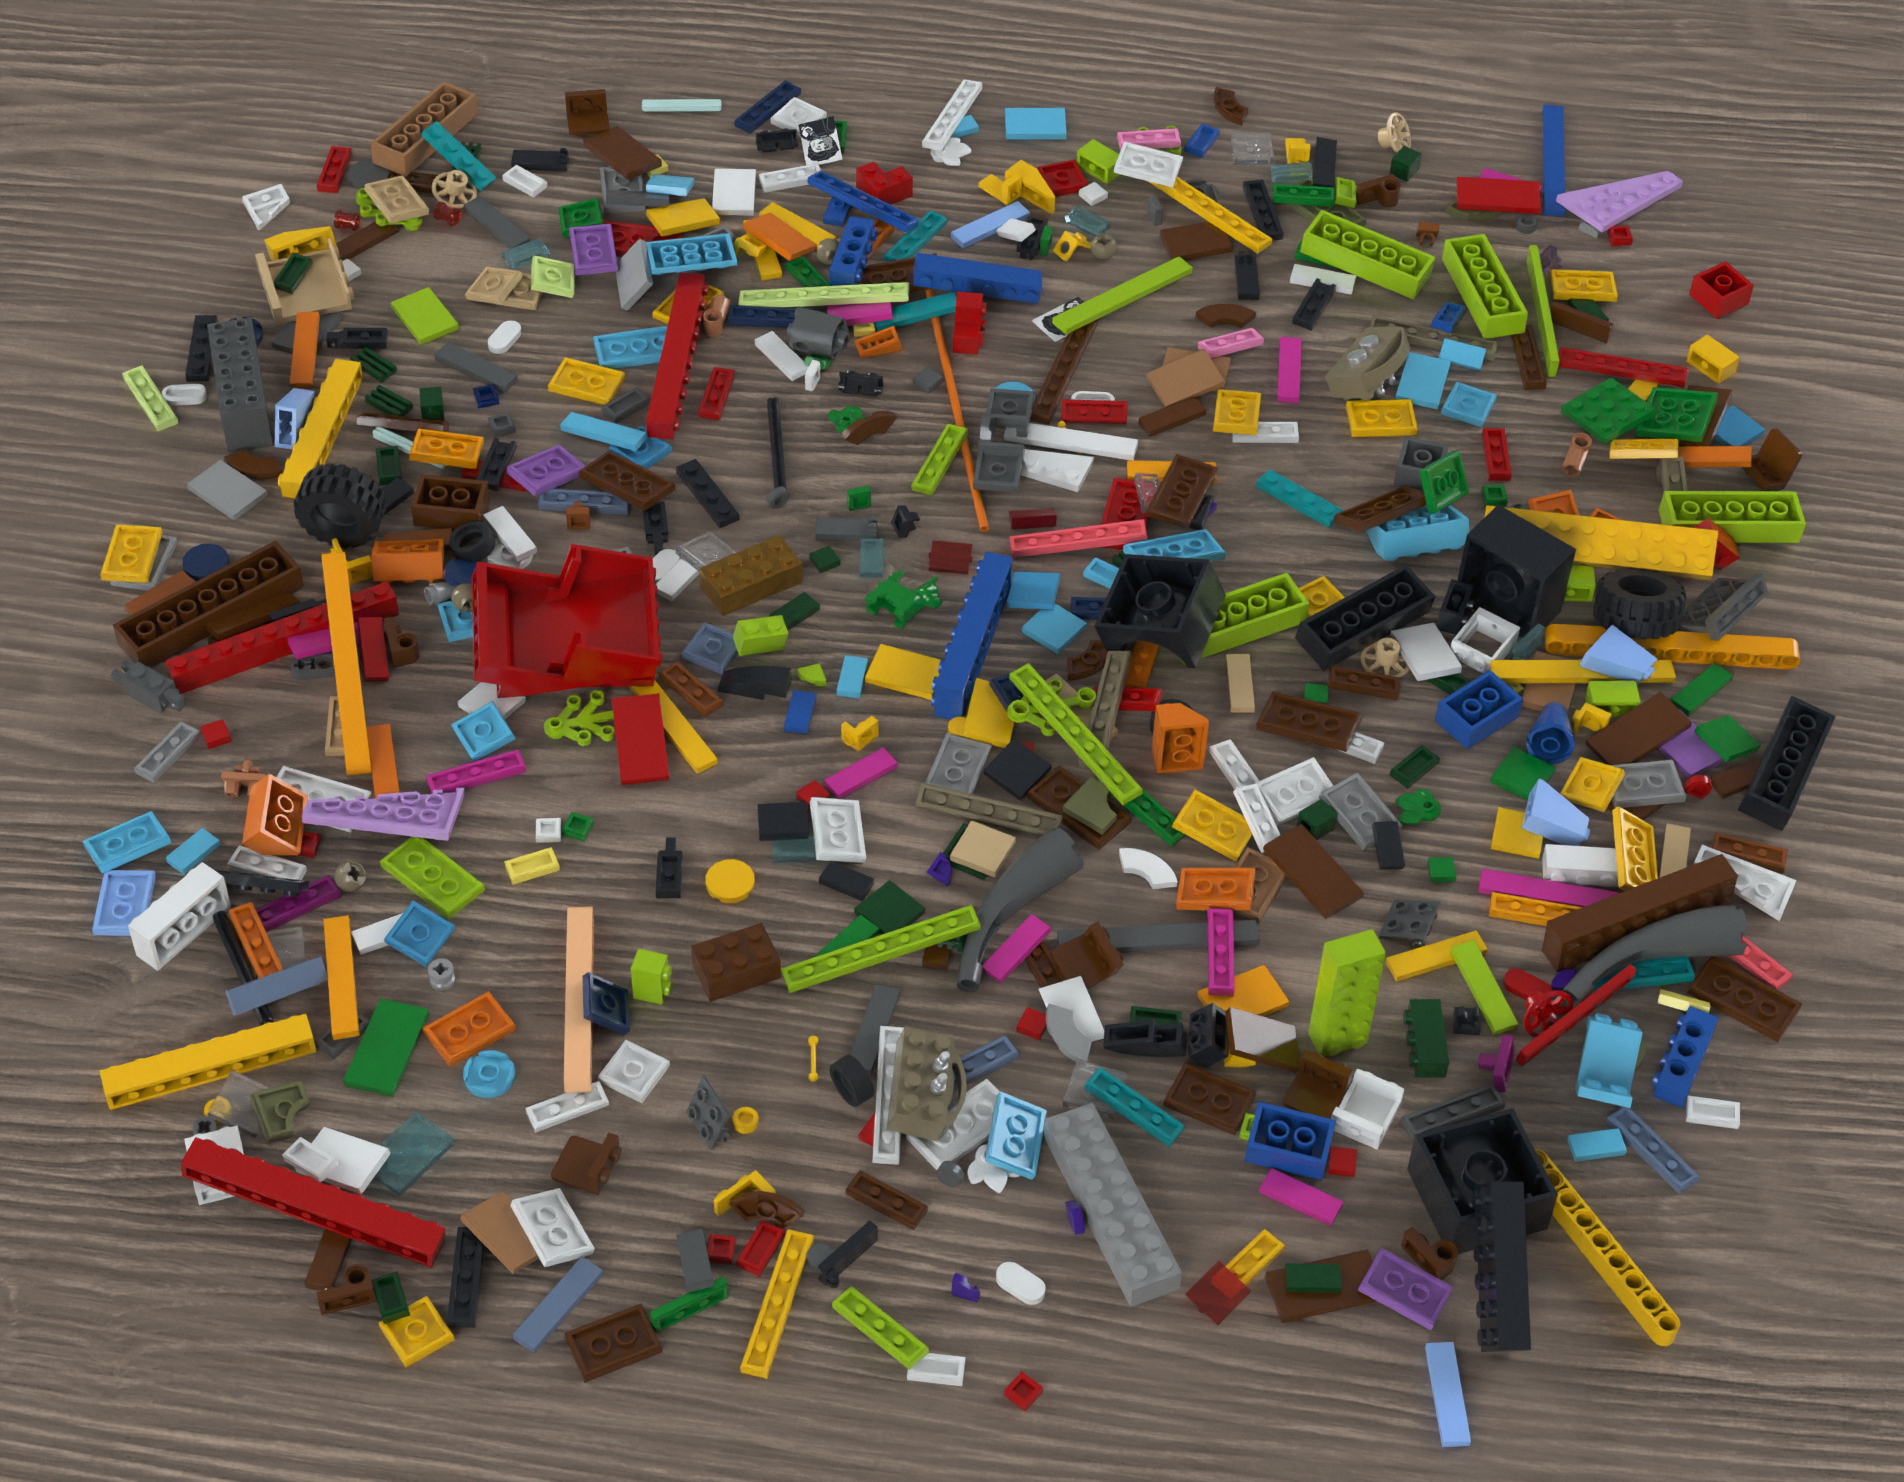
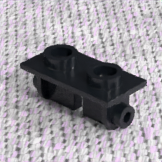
M784 128L780 131L764 130L756 133L757 151L762 153L776 151L775 144H779L780 151L793 150L794 147H798V140L796 139L797 129Z
M850 370L839 372L840 382L838 390L842 391V393L858 394V387H862V395L876 397L877 395H882V387H884L883 376H879L876 373L858 374Z

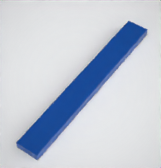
M1543 105V215L1564 216L1565 207L1556 202L1557 195L1565 193L1564 106Z

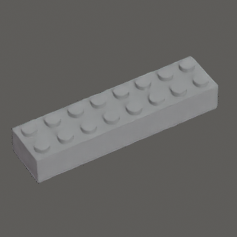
M1090 1103L1044 1119L1043 1137L1077 1204L1082 1208V1213L1129 1306L1133 1307L1180 1290L1182 1271L1094 1104Z

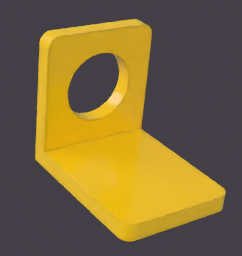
M1065 231L1054 247L1053 252L1067 262L1078 245L1091 249V244L1086 241L1087 238L1083 234ZM1068 242L1069 250L1063 254L1061 246L1063 243Z

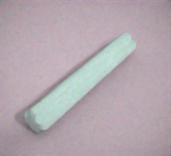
M720 99L642 100V110L644 112L721 111L722 109Z
M376 427L373 430V437L390 446H398L399 450L410 454L413 441L382 427ZM429 463L440 469H445L447 467V465Z

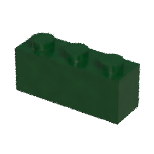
M1410 999L1408 1009L1403 1012L1404 1025H1408L1409 1031L1406 1032V1044L1411 1046L1412 1051L1409 1052V1066L1414 1067L1415 1078L1446 1077L1449 1057L1441 1000Z

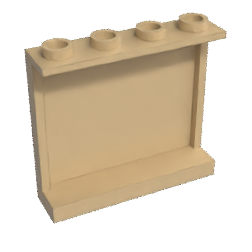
M331 238L327 239L329 249L303 254V256L312 258L313 264L293 294L275 289L273 283L290 257L266 262L264 253L255 254L258 272L275 325L296 321L297 312H319L321 316L352 309L353 290L352 287H347L349 286L347 273H342L345 272L342 259L338 260L340 258L337 246H333Z

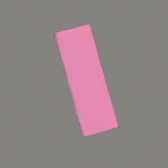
M1178 128L1117 132L1120 151L1124 142L1152 149L1181 146Z
M1249 328L1199 341L1198 349H1205L1210 358H1215L1261 346L1264 343V338L1254 328Z

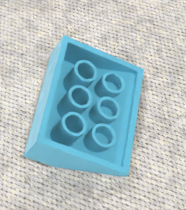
M729 233L646 242L651 274L663 275L665 273H680L689 270L704 271L708 268L723 269L728 266L737 265Z
M1425 505L1366 530V533L1379 556L1386 561H1395L1398 557L1403 556L1417 557L1420 553L1425 552L1439 553L1442 549H1461L1462 546H1465L1466 536L1469 533V519L1452 505H1448L1437 513L1429 514L1428 507Z

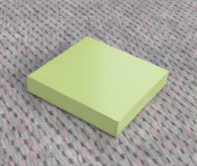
M533 255L531 290L573 298L574 264Z

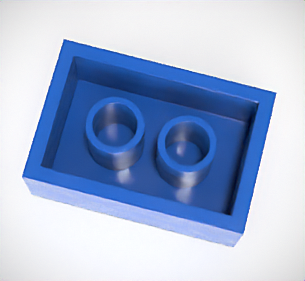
M1489 670L1438 702L1435 721L1468 750L1517 719L1520 715L1523 698Z
M1258 1101L1244 1162L1322 1181L1336 1120Z

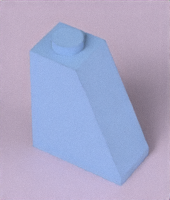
M293 388L275 405V447L292 449L293 444L297 443L300 429L305 426L307 414L313 408L315 391Z
M1611 625L1585 653L1579 665L1582 668L1616 679L1636 681L1638 685L1643 678L1648 680L1656 669L1653 668V665L1657 658L1615 626Z
M1538 779L1529 794L1522 829L1569 846H1579L1581 842L1585 843L1590 833V829L1587 828L1589 818L1544 780Z

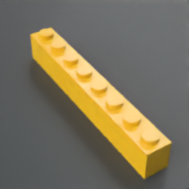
M335 359L332 367L328 368L327 378L325 382L321 383L318 397L314 398L313 408L307 414L305 426L300 429L297 443L293 444L292 454L285 463V470L283 474L279 475L278 486L281 487L282 497L295 499L307 472L322 464L323 466L325 465L362 382L363 375L360 362Z
M302 1014L277 1022L266 1023L252 1029L241 1030L223 1037H215L205 1042L190 1044L176 1050L164 1051L151 1057L139 1058L133 1062L111 1066L99 1072L109 1109L113 1110L316 1053V1047L307 1015Z

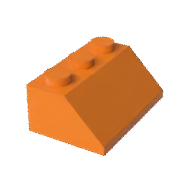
M444 539L374 542L371 554L373 582L379 581V583L388 581L390 584L393 581L402 580L404 583H413L416 580L424 579L427 582H437L444 578Z
M1181 703L1156 705L1151 749L1156 774L1204 769L1209 720Z
M271 774L266 775L252 785L242 845L260 855L300 854L304 830L302 814L308 802V795Z

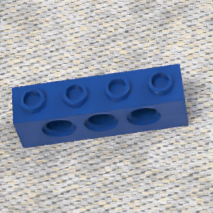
M849 217L829 269L830 286L857 285L858 282H861L862 269L866 268L867 256L872 253V242L877 239L878 230L874 228V219Z
M1689 1006L1686 1015H1680L1676 1028L1680 1030L1678 1034L1672 1033L1668 1043V1047L1672 1049L1670 1053L1664 1052L1659 1065L1664 1068L1662 1072L1656 1071L1651 1084L1656 1087L1653 1097L1683 1108L1719 1017Z

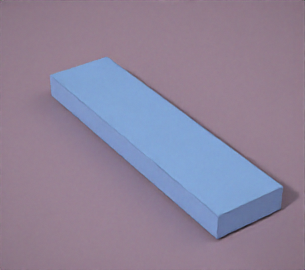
M1016 201L952 231L951 238L964 249L996 234V230L1011 218L1020 221L1026 220L1030 216V212L1019 201Z
M1454 1342L1426 1343L1425 1351L1442 1447L1470 1446L1471 1438Z

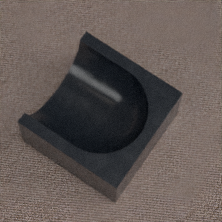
M1498 504L1467 534L1457 581L1474 585L1471 598L1475 599L1473 606L1475 611L1480 607L1520 627L1518 636L1531 643L1562 610L1576 549Z
M1125 554L1094 627L1107 653L1108 651H1125L1129 642H1149L1172 651L1181 658L1187 668H1196L1226 594L1210 559Z
M1513 1108L1415 1135L1407 1170L1441 1240L1453 1242L1458 1248V1254L1472 1251L1477 1246L1476 1235L1473 1233L1472 1228L1473 1219L1476 1218L1475 1207H1473L1471 1202L1472 1191L1476 1185L1488 1182H1523L1526 1235L1548 1229L1558 1194Z

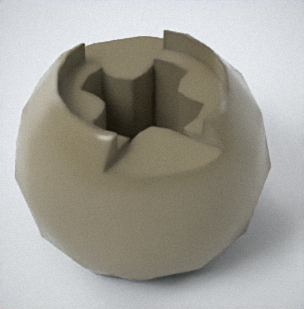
M1102 233L1092 240L1091 252L1095 257L1107 260L1116 253L1117 243L1112 236Z
M824 239L819 243L816 255L820 262L831 265L839 242L834 239Z
M470 583L458 585L452 593L453 605L461 612H472V584Z
M349 860L342 862L337 867L334 879L337 886L343 891L353 892L359 890L365 883L366 872L361 864Z

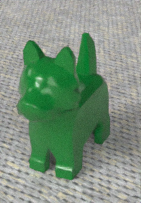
M904 571L892 572V576H889L888 580L878 583L876 589L865 597V602L867 603L866 611L876 616L878 609L885 607L886 610H889V613L897 617L894 626L903 630L906 623L913 619L924 607L936 609L942 605L943 601L939 597V587L935 585L938 580L937 576L920 585L917 589L911 590L898 583L905 574Z

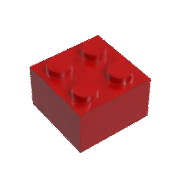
M1724 261L1695 275L1689 295L1716 319H1719L1748 305L1754 285L1729 263Z

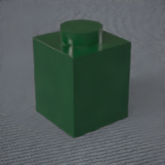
M1403 146L1392 158L1390 174L1408 182L1420 168L1422 153Z
M442 387L419 388L422 419L445 421Z
M1320 799L1299 812L1297 826L1302 824L1318 840L1335 829L1337 813L1333 807Z

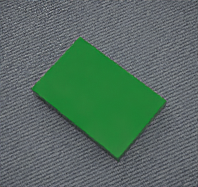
M1460 450L1452 451L1419 470L1429 514L1437 513L1469 493Z

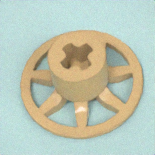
M1394 112L1388 117L1387 127L1379 129L1378 140L1383 148L1392 147L1396 154L1403 146L1411 147V135L1404 117L1400 113ZM1404 126H1405L1406 132H1402V131H1401V130L1404 128Z
M460 170L441 173L436 176L432 183L434 197L441 204L450 208H464L463 204L475 199L477 196L476 187L468 180L467 175ZM443 177H447L445 182L441 181L440 179ZM467 183H469L472 189L466 188ZM436 184L444 189L437 193ZM464 193L466 195L473 194V196L469 201H467V199L464 196ZM449 194V203L444 201L441 197ZM458 196L463 204H453L455 197Z
M1383 638L1364 648L1361 653V665L1366 672L1375 673L1373 671L1382 666L1384 675H1389V669L1393 667L1399 674L1391 676L1401 678L1410 670L1408 665L1403 669L1398 664V662H1404L1405 660L1402 655H1399L1400 644L1395 639ZM1373 648L1376 651L1375 654H1367ZM1365 659L1369 661L1376 660L1370 667L1365 663Z

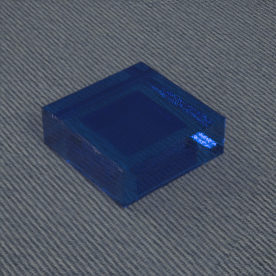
M494 384L473 388V395L478 409L499 404V397Z

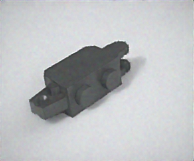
M124 660L121 663V667L126 673L117 669L111 672L112 678L125 687L126 693L131 698L158 713L167 707L180 712L186 706L184 696L176 689L173 680L140 662L134 664Z

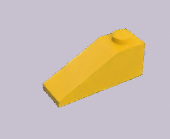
M1020 160L1005 171V179L1010 178L1015 173L1022 176V193L1020 197L1050 214L1055 212V195L1037 168Z
M330 226L283 232L264 239L272 261L288 258L292 253L303 255L329 249L327 240L331 238L333 246H337Z

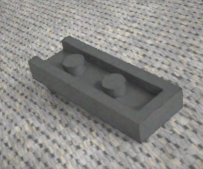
M870 516L868 519L816 518V540L877 542V517Z

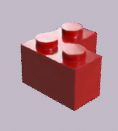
M873 161L856 168V188L892 205L913 196V177L903 166L884 173Z
M957 292L953 353L978 355L979 346L984 344V333H981V331L985 332L986 319L982 318V315L986 316L987 303L983 302L982 293Z
M1707 518L1693 527L1718 531L1714 565L1720 570L1740 559L1734 539L1711 519Z

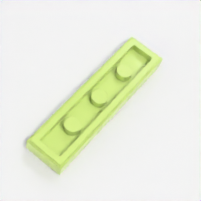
M143 366L122 373L124 381L157 431L179 424L178 418Z

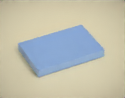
M109 870L104 873L92 928L93 935L131 936L128 925L135 917L141 915L150 907L156 879L155 871Z

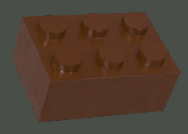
M421 474L411 505L414 526L442 529L452 528V530H455L460 525L470 521L484 522L483 514L487 513L490 503L488 481Z
M763 923L691 946L692 965L710 1002L781 979V960Z

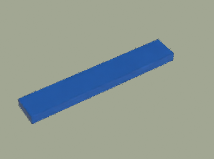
M821 170L808 177V184L906 233L916 228L919 224L918 218Z

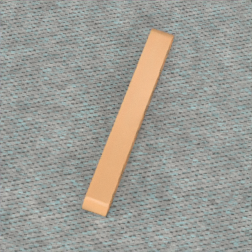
M593 906L567 908L564 1043L565 1093L592 1092L593 1022L584 1019L582 976L587 972L593 974Z

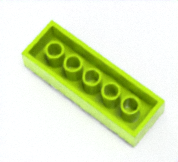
M1324 210L1319 212L1305 231L1300 250L1303 254L1413 300L1430 278L1435 257Z
M1479 234L1446 239L1442 260L1483 338L1488 339L1525 333L1528 312L1486 235Z
M1664 491L1658 509L1662 525L1693 528L1709 518L1729 534L1735 543H1799L1806 526L1797 492Z
M1284 573L1225 593L1226 597L1200 659L1292 628L1307 619L1309 602L1289 574Z
M1373 929L1324 943L1308 1035L1317 1052L1323 1057L1328 1055L1335 1056L1342 1051L1352 1048L1358 1049L1368 1043L1386 955Z

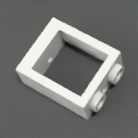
M1479 607L1452 640L1451 650L1459 662L1484 674L1490 670L1491 660H1503L1515 646L1520 627ZM1476 631L1502 643L1492 658L1466 645Z

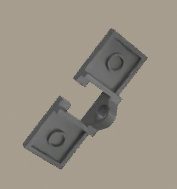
M990 389L987 410L981 419L979 453L973 489L1018 492L1025 445L993 442L996 426L1016 428V437L1028 436L1034 391Z

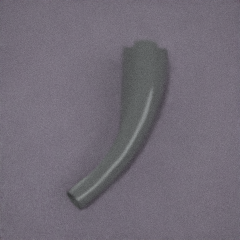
M1053 828L1026 848L1002 874L984 899L976 913L981 929L967 934L962 950L957 978V987L960 990L975 992L979 989L983 970L981 965L983 955L993 936L1012 915L1083 868L1082 855L1076 856L1071 847L1075 842L1061 828L1057 830Z
M1739 905L1714 906L1680 913L1646 925L1623 936L1602 950L1571 979L1562 991L1572 998L1573 1006L1576 1007L1594 991V985L1612 972L1637 961L1669 957L1743 955L1746 943H1741L1743 932H1747L1744 911L1739 909Z

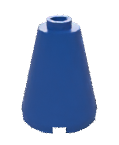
M1551 702L1544 706L1527 736L1526 746L1529 754L1546 761L1548 764L1564 762L1570 758L1575 748V739L1566 708L1557 702Z

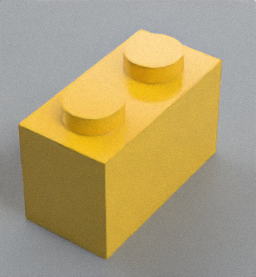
M1705 335L1690 345L1686 362L1720 384L1736 373L1740 357L1709 335Z

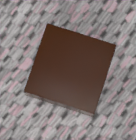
M938 944L926 947L922 967L947 970L951 950L947 949V945L944 944L942 948L937 947Z

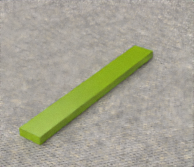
M1530 245L1527 267L1548 377H1555L1560 361L1539 250L1537 245Z
M1178 256L1054 316L1052 323L1063 333L1068 334L1191 274L1193 267Z
M1029 663L1009 674V679L1122 805L1143 793L1140 785Z
M969 905L781 968V972L789 993L980 930L981 925L973 906Z

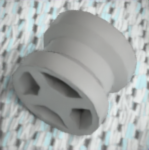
M442 958L436 959L429 964L428 974L432 988L438 991L450 989L455 983L453 964L449 960Z

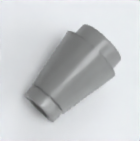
M448 582L430 583L428 587L424 588L426 601L429 605L434 604L436 606L452 597L453 590L457 585L452 587Z

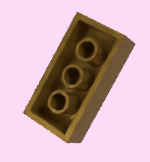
M781 535L772 537L699 568L700 587L722 616L803 582L802 562Z

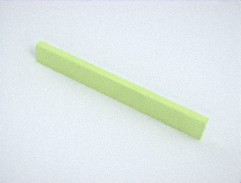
M909 282L741 290L738 304L739 306L783 308L909 301L910 287Z

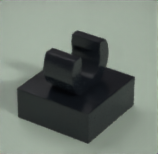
M898 505L891 524L898 537H907L909 531L916 529L913 522L920 521V518L916 512H909L906 505Z
M1454 1007V1034L1480 1035L1481 1019L1478 1007Z

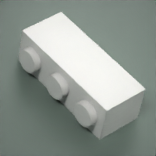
M1545 845L1542 857L1543 879L1580 886L1618 887L1615 848Z

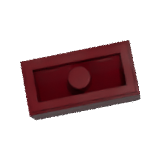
M1053 508L1009 511L1011 530L1056 527L1057 516Z

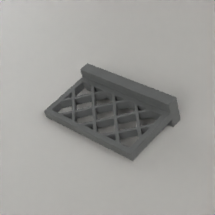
M1755 573L1748 580L1718 578L1684 609L1682 625L1677 631L1709 633L1710 640L1719 641L1769 594L1763 574Z

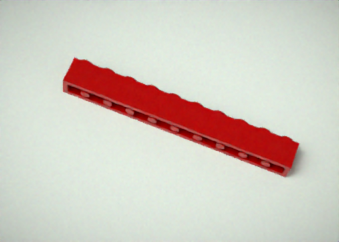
M679 273L646 420L647 437L674 440L675 431L680 429L679 415H683L682 400H686L687 387L685 385H689L690 372L688 370L693 368V357L691 356L696 354L695 340H699L700 334L698 325H702L703 312L701 310L705 311L706 298L704 296L709 294V283H705V274Z
M388 581L350 594L353 622H358V617H382V621H384V618L399 615L397 598ZM327 603L166 660L169 679L174 681L176 689L179 690L180 694L293 654L288 645V638L330 628Z
M195 1137L181 1161V1172L184 1178L430 1268L433 1267L445 1243L446 1228H443L434 1221L427 1222L417 1218L412 1213H402L392 1209L385 1203L372 1202L360 1194H350L342 1191L335 1185L317 1182L311 1176L298 1175L286 1167H276L268 1164L261 1158L243 1155L237 1149H227L219 1146L209 1139L202 1140Z

